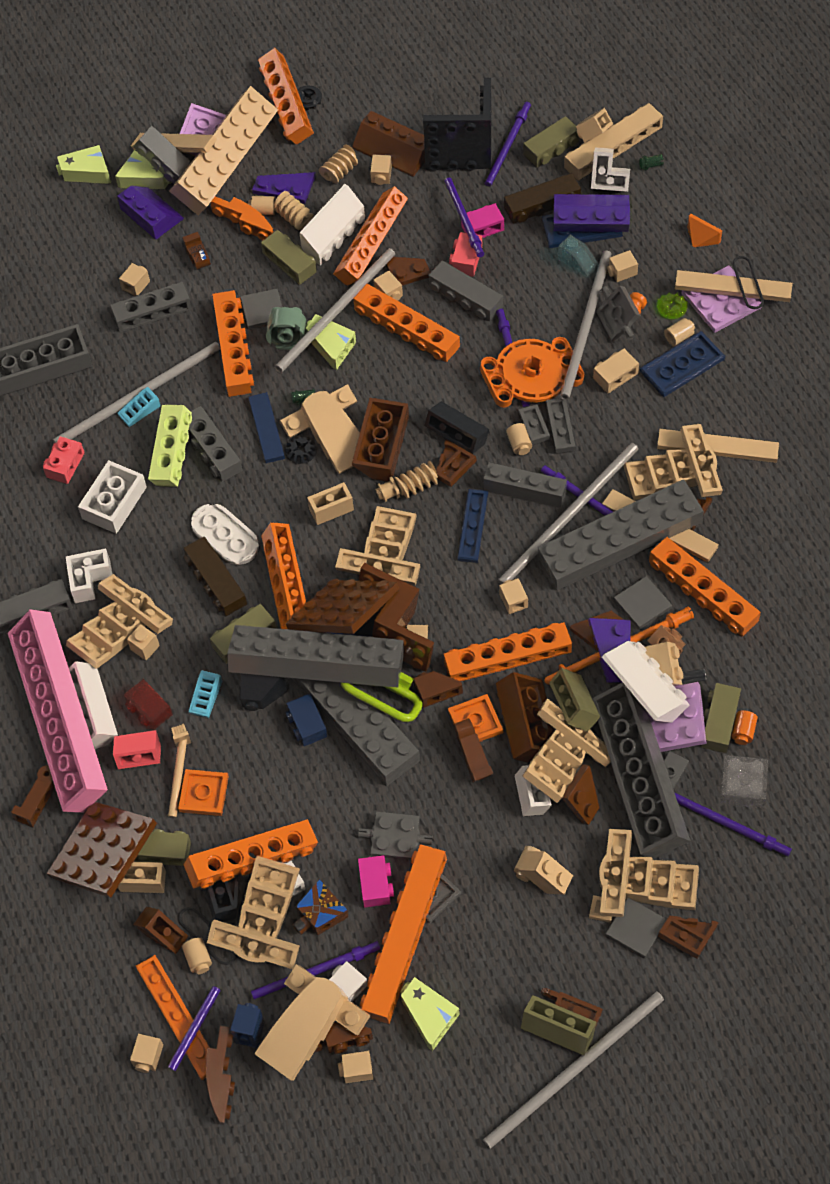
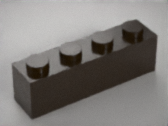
M570 173L505 196L504 209L513 224L524 222L528 218L541 216L545 212L554 210V194L581 195V188L573 174Z
M205 536L184 547L185 556L183 559L188 567L192 566L194 568L193 574L198 582L202 581L205 586L203 588L207 596H212L215 599L213 603L218 612L223 611L225 616H228L247 605L245 594Z

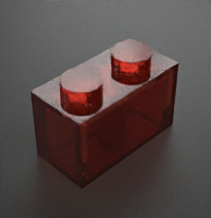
M144 679L124 694L126 708L132 714L136 712L139 715L138 719L144 727L149 726L153 731L173 715L170 706Z

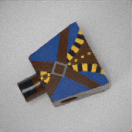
M319 880L296 906L301 918L293 924V927L300 935L309 928L319 935L348 917V911Z

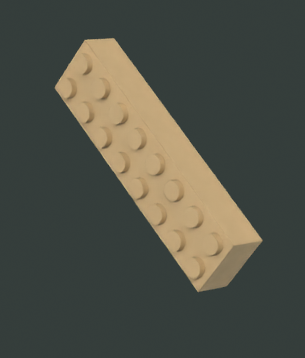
M250 86L240 96L212 135L217 140L208 153H198L170 189V192L194 213L199 215L218 193L278 109Z

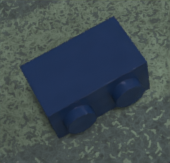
M311 694L287 703L288 711L285 714L289 724L294 723L296 729H293L297 741L301 740L303 746H307L327 737L326 727Z
M245 1003V1005L238 1004L230 1030L236 1044L258 1048L265 1023L258 1006L251 1003Z

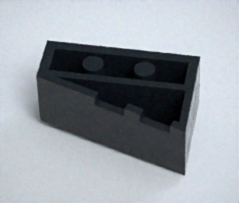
M228 859L231 864H236L234 860ZM208 865L209 869L216 871L215 867ZM235 875L229 881L222 882L219 880L214 882L213 885L204 888L213 920L224 922L236 918L238 875Z

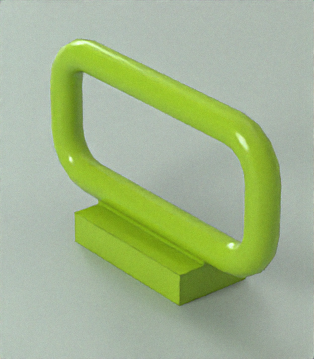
M402 672L398 688H385L414 703L412 710L408 714L398 711L357 689L350 683H341L342 688L347 693L402 722L414 721L422 709L423 704L420 697L409 690L414 679Z

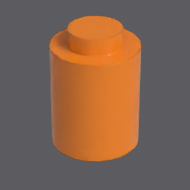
M744 710L736 713L731 735L735 743L747 745V743L753 741L758 718L756 714Z

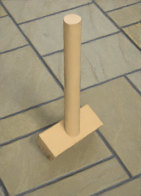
M184 724L171 728L177 754L168 817H177L186 745L191 743Z

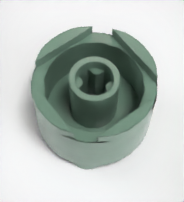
M274 307L268 316L266 331L268 343L271 344L272 342L280 350H291L305 335L306 318L302 314V310L298 307Z

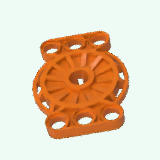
M564 337L554 338L552 344L538 339L518 340L506 346L499 354L497 360L493 357L483 358L480 372L495 403L500 407L510 406L513 397L526 402H544L555 398L561 393L569 367L562 360H571L573 350ZM562 344L565 348L559 350L555 345ZM510 350L507 356H503L507 351ZM491 364L494 366V369L488 370L484 365ZM580 364L577 371L580 379L574 381L573 387L583 383L585 374ZM493 379H499L502 383L500 385H494L491 381ZM505 394L509 397V400L503 401L499 398V395Z

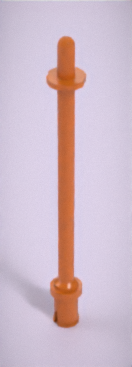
M688 606L674 614L669 613L664 621L631 636L630 641L637 643L652 636L660 625L676 629L680 624L693 619L694 614ZM597 652L568 667L560 664L558 666L559 670L564 668L575 673L600 661V654ZM557 672L547 676L544 680L545 683L549 685V682Z

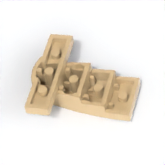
M348 384L330 394L327 391L311 394L305 399L299 411L280 420V424L289 439L310 428L317 443L321 445L326 457L330 459L338 474L353 467L352 460L360 432L344 412V409L357 403Z
M701 424L681 427L680 431L686 449L667 450L665 455L646 456L644 461L626 462L624 464L633 500L647 497L683 479L689 488L698 485L701 497L721 495L723 490L716 472V455L707 444Z
M377 506L374 520L371 522L369 537L366 540L364 553L340 548L335 566L336 570L360 575V568L365 562L410 585L416 586L420 564L402 561L413 532L416 514Z
M112 574L99 583L98 589L115 602L100 609L97 617L83 624L82 631L69 638L66 646L97 669L128 645L127 638L140 624L144 627L148 626L159 634L172 625L173 618L155 606L147 594L138 589L131 588Z
M547 699L542 704L537 715L556 730L539 749L522 776L558 803L563 797L567 786L573 781L586 752L596 762L601 763L605 767L611 760L606 745L601 739L595 736L591 730L587 732L568 725L562 710Z
M609 829L607 854L601 862L599 872L600 887L602 889L601 916L623 917L625 899L628 897L636 902L685 910L696 909L698 865L676 864L675 861L653 860L652 857H630L632 831Z
M257 856L251 879L248 882L245 901L242 905L239 927L213 920L207 943L234 951L235 954L247 961H267L293 969L300 946L277 939V936L287 913L300 868Z
M297 964L284 984L299 995L281 1015L255 1052V1055L293 1081L305 1061L310 1060L320 1041H324L335 1020L355 1035H359L371 1016L348 1000L345 992L333 981L315 977Z

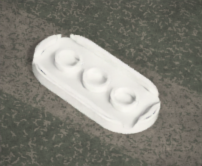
M207 504L199 507L193 513L191 525L194 534L199 539L205 536L216 554L230 564L241 565L255 558L259 549L257 536L225 507L218 504L210 506Z

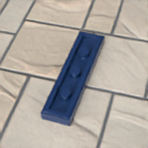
M268 393L249 396L265 462L270 463L285 459Z
M468 489L458 561L478 563L488 491Z

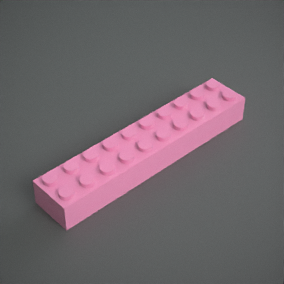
M29 610L8 632V636L62 811L84 813L108 789L51 612Z

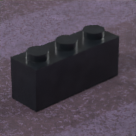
M442 401L428 410L424 424L425 427L471 454L484 446L489 433L487 427Z

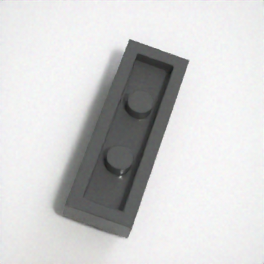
M561 398L546 400L555 452L575 451L576 446L566 400Z

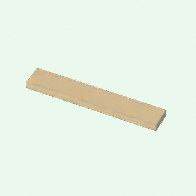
M140 133L138 137L135 139V141L132 143L131 147L134 150L136 149L133 146L144 135V133ZM161 133L180 152L208 153L217 140L214 135Z
M677 270L676 290L743 297L735 276ZM740 277L745 296L747 298L760 299L754 279ZM757 279L763 299L790 302L792 283Z
M660 429L657 449H686L681 431ZM704 434L707 444L713 449L716 456L777 463L779 442Z
M612 489L603 505L614 512L636 501ZM690 529L669 538L686 552L707 563L719 545Z

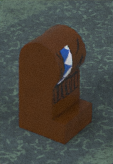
M198 231L182 237L184 248L196 270L211 265Z

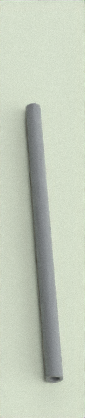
M388 248L275 365L277 372L282 373L361 289L395 256V252L392 249Z
M610 251L602 252L560 394L562 400H569L600 296V290L602 289L609 265V258L612 255Z
M215 341L52 439L53 442L57 443L60 436L70 440L120 411L146 387L153 391L221 350L219 344Z
M631 443L498 579V582L503 584L507 580H513L538 554V547L548 543L638 451L637 445Z
M655 992L588 1049L585 1056L581 1055L486 1136L483 1142L487 1147L491 1149L662 1003L664 999L661 994Z

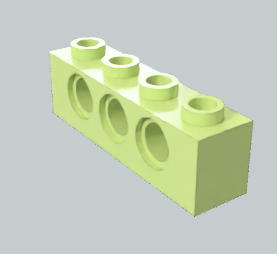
M162 405L148 480L156 486L178 487L179 480L182 477V462L185 459V446L189 439V424L192 422V412L184 405Z

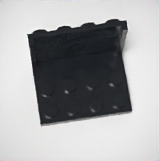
M484 78V85H480V97H483L480 98V115H423L426 170L449 169L454 171L457 169H467L472 171L475 169H491V78Z

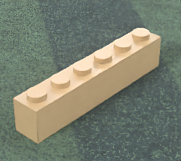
M650 103L638 108L636 112L624 117L617 124L611 125L602 134L583 143L574 151L567 153L564 159V168L579 181L593 170L595 147L614 149L613 158L662 128L663 115Z

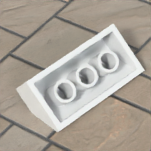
M344 184L300 232L303 252L308 256L311 255L320 266L324 261L330 259L332 252L336 248L339 249L343 240L347 236H351L354 228L365 219L364 205L348 185Z
M627 641L605 653L602 658L655 721L672 723L690 706L685 700L687 698L686 695L672 685L673 680L666 673L663 674L661 672L659 663L652 657L649 658L645 653L647 651L641 643Z
M74 662L69 667V671L94 749L107 746L114 739V736H118L98 670L89 663Z

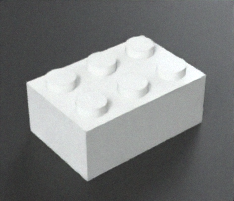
M108 460L78 506L82 519L117 534L146 489L143 474Z

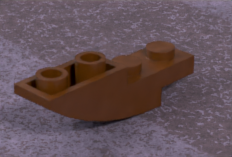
M335 1022L332 1024L324 1041H320L314 1052L322 1050L325 1045H327L329 1053L334 1052L335 1054L343 1053L348 1050L347 1047L353 1045L357 1047L365 1046L370 1042L369 1040L373 1039L371 1028L363 1027L360 1034L355 1035L340 1023Z
M220 1026L217 1049L207 1048L206 1056L208 1096L214 1115L220 1125H224L225 1119H230L232 1105H227L228 1095L233 1096L235 1082L231 1081V1075L222 1074L223 1071L228 1070L229 1057H225L226 1047L231 1048L233 1038L232 1034L229 1033V1027Z

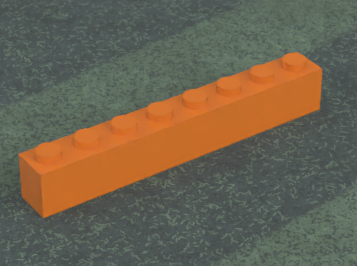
M420 844L418 851H414L411 863L413 865L411 871L406 872L404 891L399 892L397 898L398 908L396 912L393 911L391 914L390 930L385 932L382 940L383 950L381 953L378 952L375 959V966L377 967L374 974L371 973L369 976L367 995L364 994L360 1001V1008L371 1015L370 1018L390 1024L422 933L427 913H429L432 899L447 861L445 851Z

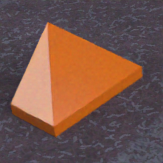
M693 214L689 215L687 228L693 247L715 245L721 242V229Z

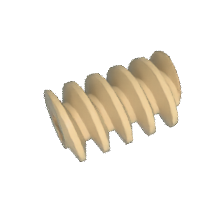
M343 145L333 157L329 158L328 162H325L319 168L321 176L325 180L337 184L339 179L348 174V170H352L353 166L358 164L353 148L349 145Z
M288 191L282 192L275 200V212L285 218L295 229L303 230L313 219L314 214L310 213V210L300 203L299 200L295 199L293 195H290Z
M428 461L427 465L425 463L421 464L420 468L414 467L413 472L408 470L406 475L402 473L399 475V478H393L400 495H404L407 499L410 498V491L413 495L417 494L416 488L423 492L424 484L428 489L431 488V481L435 485L438 484L437 472L431 461Z

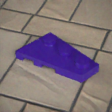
M315 172L257 176L252 192L257 195L274 196L277 198L282 192L288 191L300 203L305 204L316 175Z
M589 618L588 623L594 635L593 639L600 654V661L607 683H622L602 656L623 643L630 641L631 620Z

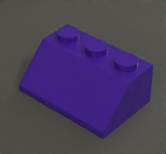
M130 186L117 196L120 209L154 239H158L184 219L148 187Z

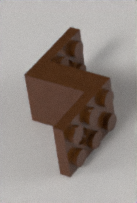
M364 562L360 568L359 581L387 580L388 582H397L399 590L383 605L382 610L374 620L371 637L404 640L403 661L416 669L426 672L430 665L434 642L406 629L415 613L420 589Z

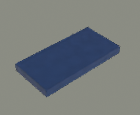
M554 214L542 216L549 248L623 236L622 232L553 231Z
M700 331L641 367L640 372L665 397L725 360V355Z

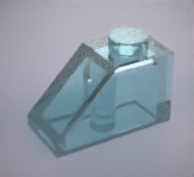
M571 234L558 247V260L586 278L599 266L586 244Z

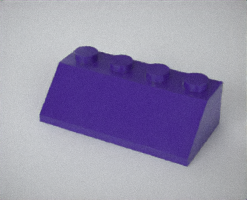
M554 194L553 231H629V195Z

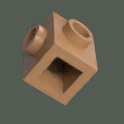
M662 625L648 639L651 645L664 642L675 643L679 649V654L682 653V648L686 645L681 640L682 635L675 629L671 630Z

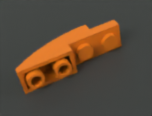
M216 196L212 199V212L219 217L229 218L234 223L239 222L240 229L245 234L255 235L262 241L273 234V229L265 217L244 201L235 197L230 202Z

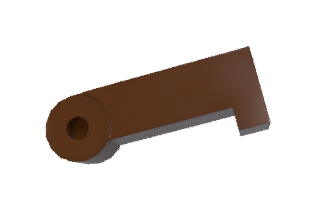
M468 718L455 723L454 730L472 782L491 776L493 771L488 764L471 720Z
M48 765L42 766L38 770V778L22 806L15 805L12 809L11 814L15 821L34 827L55 789Z

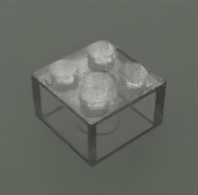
M724 755L719 804L763 809L766 801L768 759Z

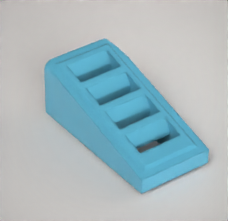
M146 387L117 414L130 427L159 408L160 402L152 390ZM130 412L133 417L130 418L126 413Z
M203 670L200 672L189 708V714L205 718L210 717L222 684L219 674ZM202 689H209L211 692L203 691ZM199 697L209 698V701L199 699ZM197 704L204 705V706H207V708H206V709L199 708V707H196V705H197Z

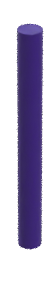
M212 986L168 1065L170 1070H177L220 992V989Z

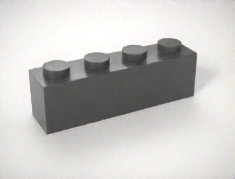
M153 126L133 146L139 155L144 156L152 167L158 169L166 180L173 184L176 183L191 163Z
M443 260L429 274V286L433 291L444 294L448 300L456 301L465 310L473 311L481 319L485 318L491 321L496 316V311L503 308V295Z
M488 463L484 476V491L562 508L567 489L566 479Z
M63 580L51 581L47 585L32 588L26 593L13 595L9 599L1 601L0 635L9 632L29 610L51 612V616L73 608Z

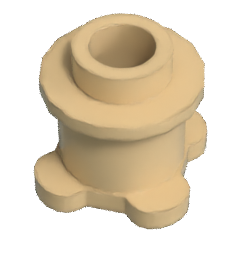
M389 477L390 481L384 484H377L378 488L375 490L379 500L384 499V502H387V499L394 496L397 499L400 498V492L393 477Z

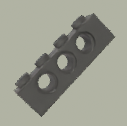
M183 282L111 304L119 332L192 309Z
M200 406L192 410V422L189 424L188 435L191 437L190 442L195 450L199 449L201 451L200 456L204 463L211 465L210 470L214 477H219L223 482L243 471L240 459L204 409Z

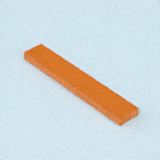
M153 955L136 965V968L181 1044L193 1022V1018L156 955ZM198 1030L186 1055L200 1079L203 1080L206 1078L207 1048L210 1047L200 1030Z

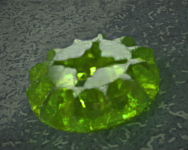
M669 292L667 295H662L657 301V310L661 316L667 319H678L686 313L687 302L684 296ZM675 301V305L670 310L669 304Z

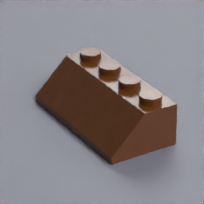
M370 111L363 119L352 148L370 157H373V155L391 156L393 168L414 177L425 163L424 135L373 111Z
M369 398L352 466L372 479L388 482L390 481L389 477L394 476L409 419L407 403Z
M512 672L498 681L496 687L513 759L530 762L543 744L555 732V729L537 715L542 704L547 700L542 679Z

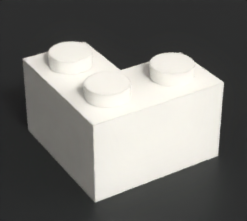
M595 147L591 189L628 192L630 169L612 167L614 149Z
M101 549L66 556L70 590L75 603L94 600L93 582L104 580L112 575L107 550Z

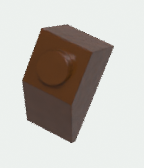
M435 671L424 672L414 678V687L422 701L423 708L463 694L461 681Z
M146 906L133 924L148 938L174 954L179 951L188 938V935L159 909Z

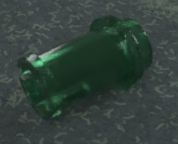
M662 154L649 157L644 155L639 159V165L641 169L648 170L651 167L663 166L664 162H661V160L664 159Z
M315 389L291 392L292 403L299 405V403L304 402L308 396L315 393Z

